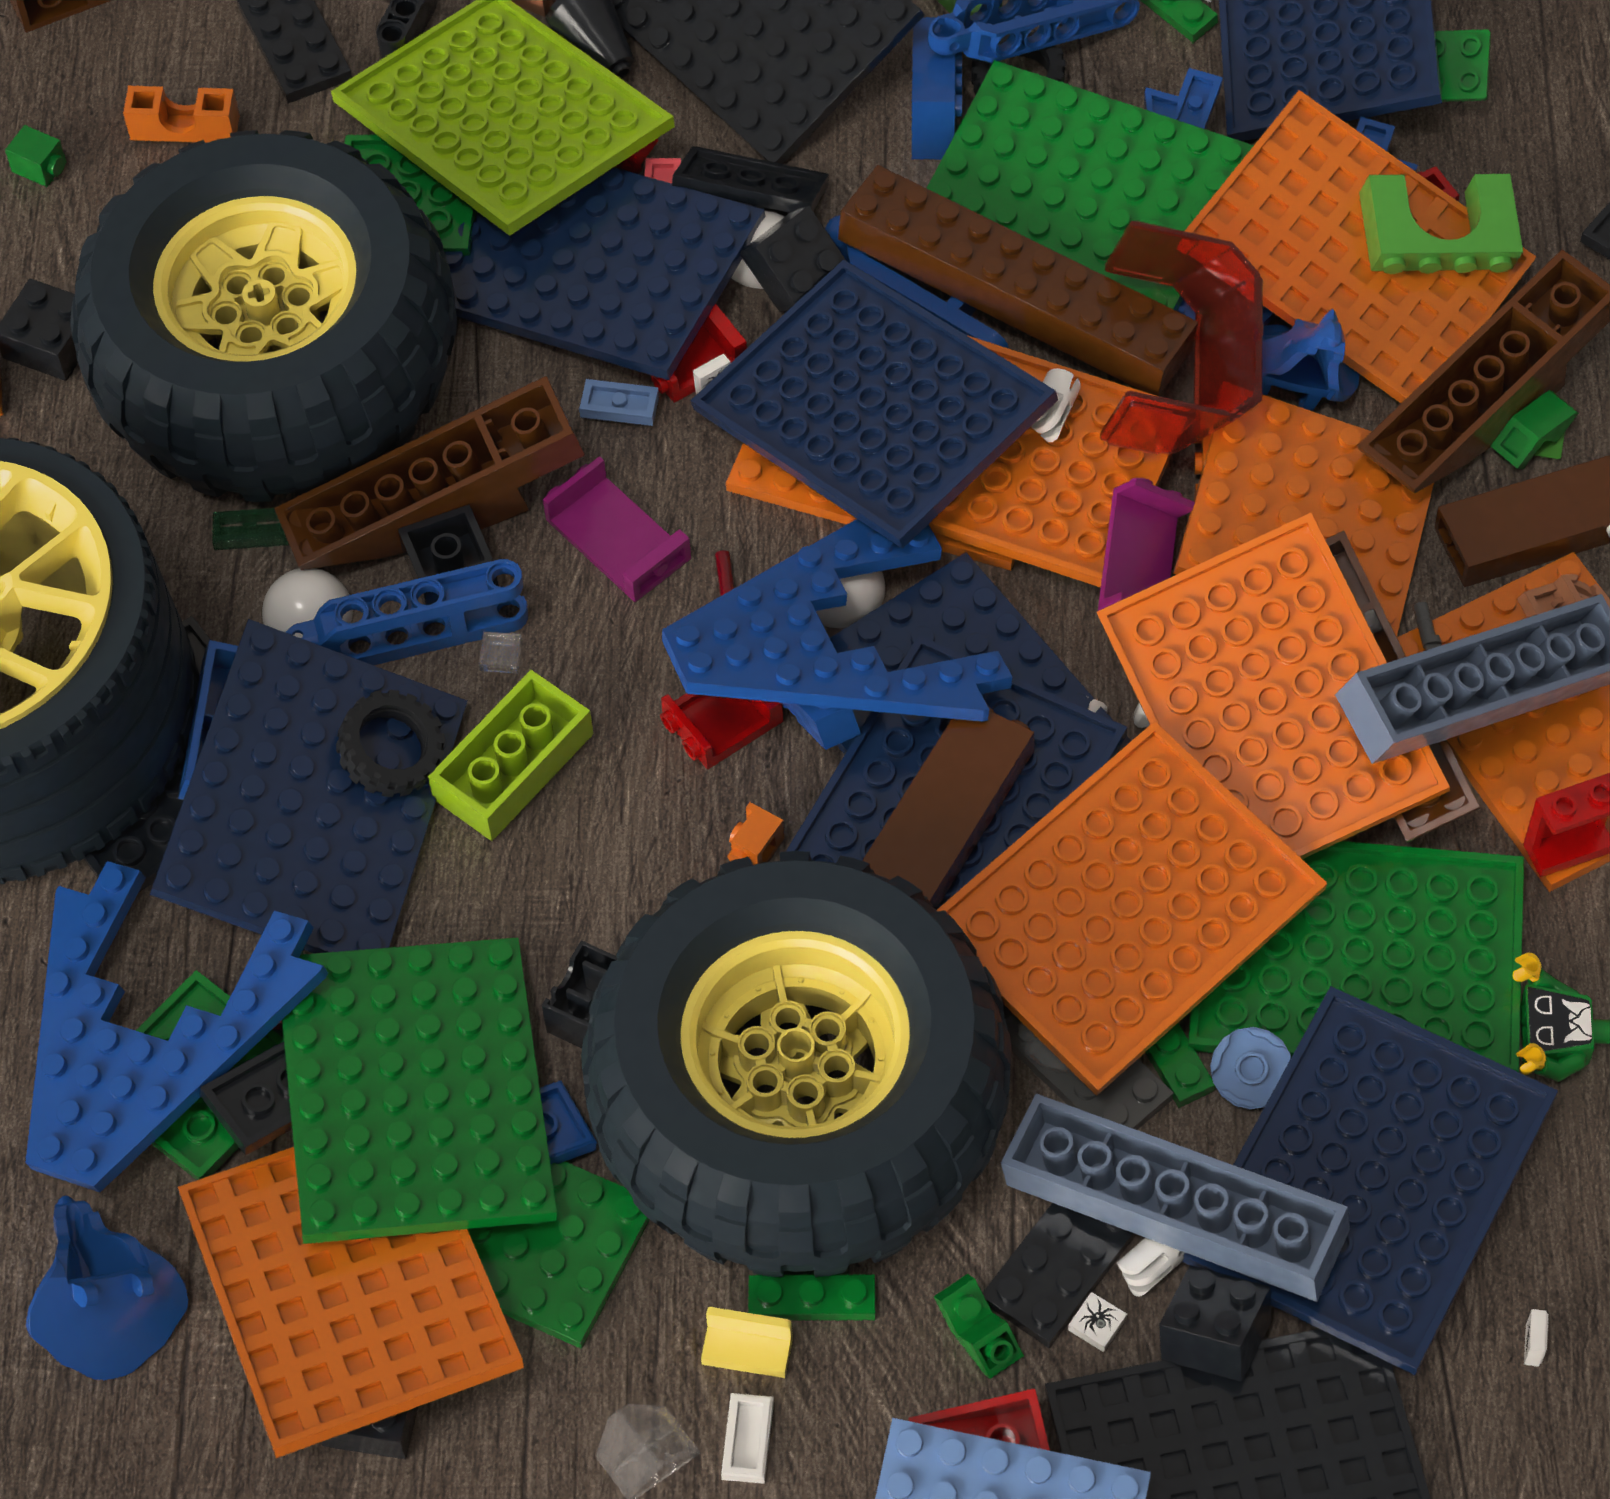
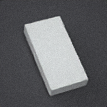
M731 1393L721 1472L722 1480L765 1484L774 1405L773 1397Z

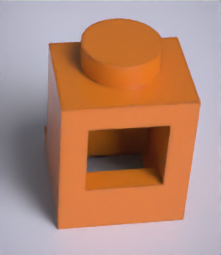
M749 802L746 806V821L744 823H737L730 835L731 851L727 855L728 860L733 861L750 857L753 865L768 862L784 840L783 820Z

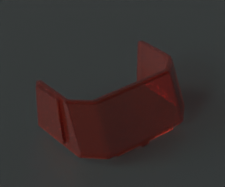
M1131 221L1105 264V271L1173 286L1194 310L1195 320L1198 321L1195 335L1194 404L1127 391L1101 430L1100 439L1106 441L1108 445L1152 454L1164 453L1170 455L1232 423L1262 401L1263 279L1233 242L1149 223Z

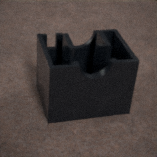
M581 940L569 959V967L564 979L559 986L552 987V998H546L542 1004L547 1033L582 1048L583 1039L589 1025V1009L593 995L611 962L617 960L615 955Z

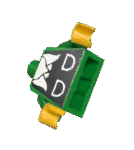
M1528 952L1515 958V962L1519 963L1522 967L1513 971L1512 975L1515 981L1523 982L1527 980L1529 984L1524 987L1520 1005L1522 1049L1516 1053L1518 1057H1522L1523 1065L1520 1066V1071L1523 1075L1535 1073L1554 1081H1562L1582 1070L1584 1066L1590 1063L1594 1052V1044H1610V1019H1593L1592 999L1588 995L1580 994L1575 989L1547 973L1541 968L1539 958L1534 953Z

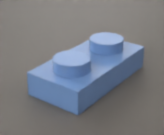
M586 379L579 407L580 417L653 426L659 400V387Z

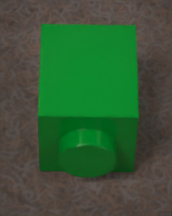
M26 125L22 127L5 149L13 173L45 187H48L52 180L62 173L67 163L59 139Z

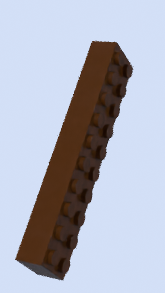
M880 165L875 167L841 210L838 240L1143 392L1160 396L1192 351L1198 321Z

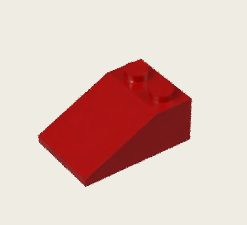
M1035 1388L908 1418L910 1422L1050 1451Z

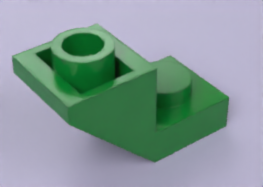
M1548 390L1512 416L1490 447L1517 469L1523 470L1545 440L1558 442L1579 412L1552 390Z
M966 1274L933 1296L951 1332L987 1378L991 1379L1024 1356L1007 1321L992 1313L976 1279L971 1275Z

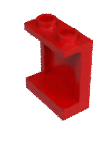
M715 304L670 380L651 375L652 382L655 387H659V393H666L675 403L695 392L693 370L722 354L730 362H733L747 349V342L717 304Z
M669 694L661 698L663 713L660 714V718L665 728L671 734L676 732L683 740V747L689 757L694 761L699 759L707 770L783 722L782 703L695 694H684L675 701Z
M1610 773L1536 798L1523 846L1540 878L1610 854V834L1605 826L1607 817L1610 816Z

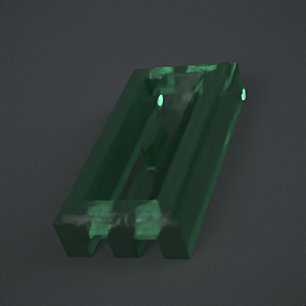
M274 508L213 512L212 544L214 551L288 546L289 542L280 523L257 525L258 522L279 521ZM242 524V526L221 527V525Z

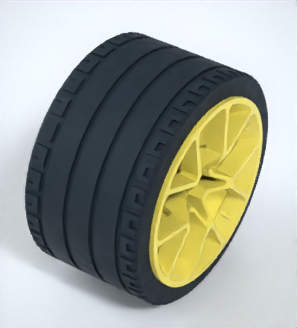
M0 437V672L34 686L36 691L24 701L0 714V884L14 880L24 881L28 877L36 875L40 877L46 875L49 871L65 868L76 860L80 861L86 858V854L105 847L106 843L119 837L121 832L129 825L132 826L136 823L138 817L149 810L155 798L163 793L165 790L164 786L175 775L174 770L177 764L181 763L185 756L183 751L188 744L198 687L196 679L198 677V669L195 664V655L190 644L191 642L143 529L126 499L118 494L116 487L111 482H106L102 474L92 472L88 464L83 461H76L74 456L68 453L61 454L57 452L56 448L50 446L43 447L37 442L19 441L18 438L11 437L7 439ZM24 607L67 615L80 620L82 625L77 640L71 641L69 645L70 653L58 670L45 668L13 653L17 645L23 640L21 615Z

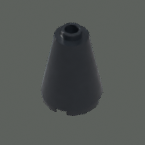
M556 0L551 6L554 12L552 17L546 16L550 29L619 78L623 79L631 72L634 58L612 0Z

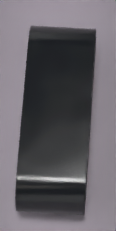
M391 0L376 29L381 59L423 34L437 7V0Z

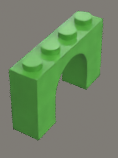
M1369 175L1359 192L1371 271H1384L1387 274H1396L1402 271H1420L1421 273L1428 274L1439 270H1455L1458 273H1468L1473 270H1491L1492 272L1500 273L1513 269L1523 253L1511 175H1474L1464 192L1470 234L1453 240L1434 237L1425 232L1415 222L1409 207L1405 175Z

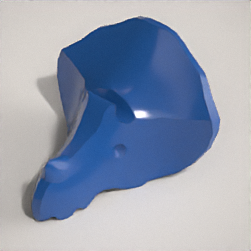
M1334 309L1329 310L1319 324L1295 319L1292 329L1286 325H1266L1226 335L1220 344L1223 357L1231 367L1243 378L1253 381L1252 391L1267 396L1273 385L1286 390L1300 392L1302 394L1299 399V407L1310 411L1317 406L1322 397H1326L1327 400L1346 401L1359 386V374L1343 363L1345 337Z
M62 1196L54 1207L53 1215L54 1230L58 1240L55 1259L38 1286L28 1308L26 1319L28 1335L44 1347L60 1364L79 1371L94 1380L123 1377L140 1367L150 1356L164 1346L171 1336L174 1328L188 1308V1295L185 1283L175 1267L162 1255L142 1245L135 1237L129 1234L115 1233L108 1230L104 1226L98 1211L93 1212L88 1202L84 1200L75 1201L69 1196Z

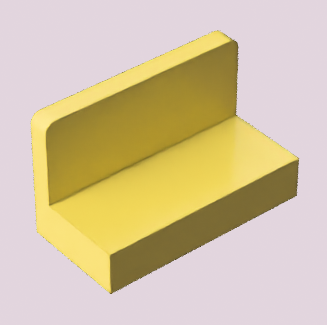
M708 1307L706 1314L708 1327L701 1356L702 1365L780 1378L786 1377L793 1341L791 1320Z

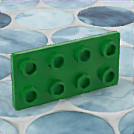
M1488 29L1435 31L1442 102L1487 100L1491 46L1490 31Z

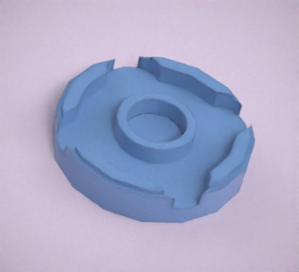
M1256 1027L1237 1029L1225 1036L1213 1052L1210 1064L1213 1083L1220 1095L1234 1106L1246 1109L1265 1107L1286 1069L1291 1055L1284 1042L1268 1030Z

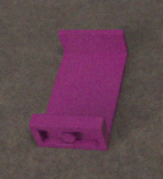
M600 456L590 464L581 466L573 477L561 486L558 485L552 488L543 499L546 521L634 602H637L691 559L690 538L680 529L670 536L606 477L605 461Z
M1133 478L1129 482L1113 489L1098 611L1171 577L1177 520L1179 517L1191 513L1195 504L1194 501L1184 498L1180 492L1157 487L1146 478Z

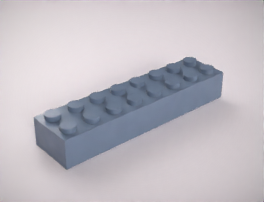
M1602 594L1357 672L1335 696L1372 764L1610 685V608Z
M1037 1093L1001 1161L1006 1185L1316 1302L1350 1231L1347 1206Z

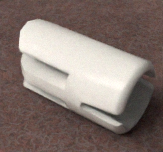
M1056 368L1047 372L1043 383L1056 390L1058 401L1031 426L1037 433H1041V437L1047 442H1054L1058 439L1081 388L1080 380L1077 378L1072 388L1069 389L1074 374L1065 369Z
M1144 1238L1117 1262V1265L1122 1271V1275L1132 1294L1141 1297L1183 1261L1185 1252Z

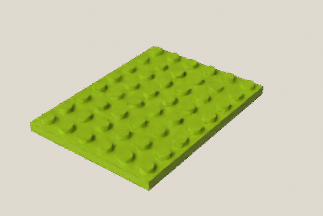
M475 0L331 91L334 103L509 236L675 127L673 115L511 0Z

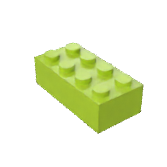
M530 670L435 768L434 772L428 776L432 796L436 798V802L490 841H493L592 737L594 733L590 710L533 670Z

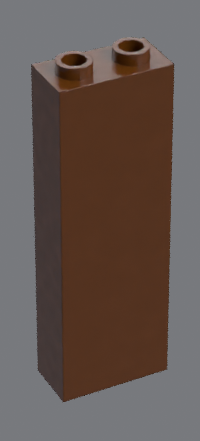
M1610 455L1439 506L1434 529L1464 588L1557 560L1572 552L1576 554L1609 544L1610 537L1606 529L1610 525Z
M990 707L988 721L951 719L862 861L870 863V868L873 869L876 875L889 880L899 876L911 882L922 890L923 895L929 899L933 908L937 909L1034 752V731L1030 730L1026 724L1019 720L1010 721L996 714Z

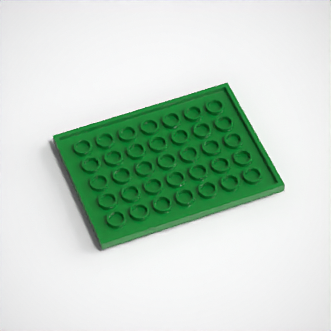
M994 60L931 178L927 189L1177 311L1201 264L1200 260L1177 245L1179 237L1254 145Z
M1348 841L1338 842L1302 859L1328 883L1326 889L1190 1011L1188 1047H1193L1195 1051L1213 1053L1225 1036L1237 1029L1256 1027L1268 1030L1280 1038L1292 1057L1328 989L1332 986L1519 1072V1057L1516 1053L1519 1051L1521 982L1515 981L1512 975L1513 971L1521 968V965L1515 962V958L1522 955L1524 857Z
M519 938L300 955V959L323 965L328 971L327 977L282 1019L303 1244L556 1221L557 1208Z

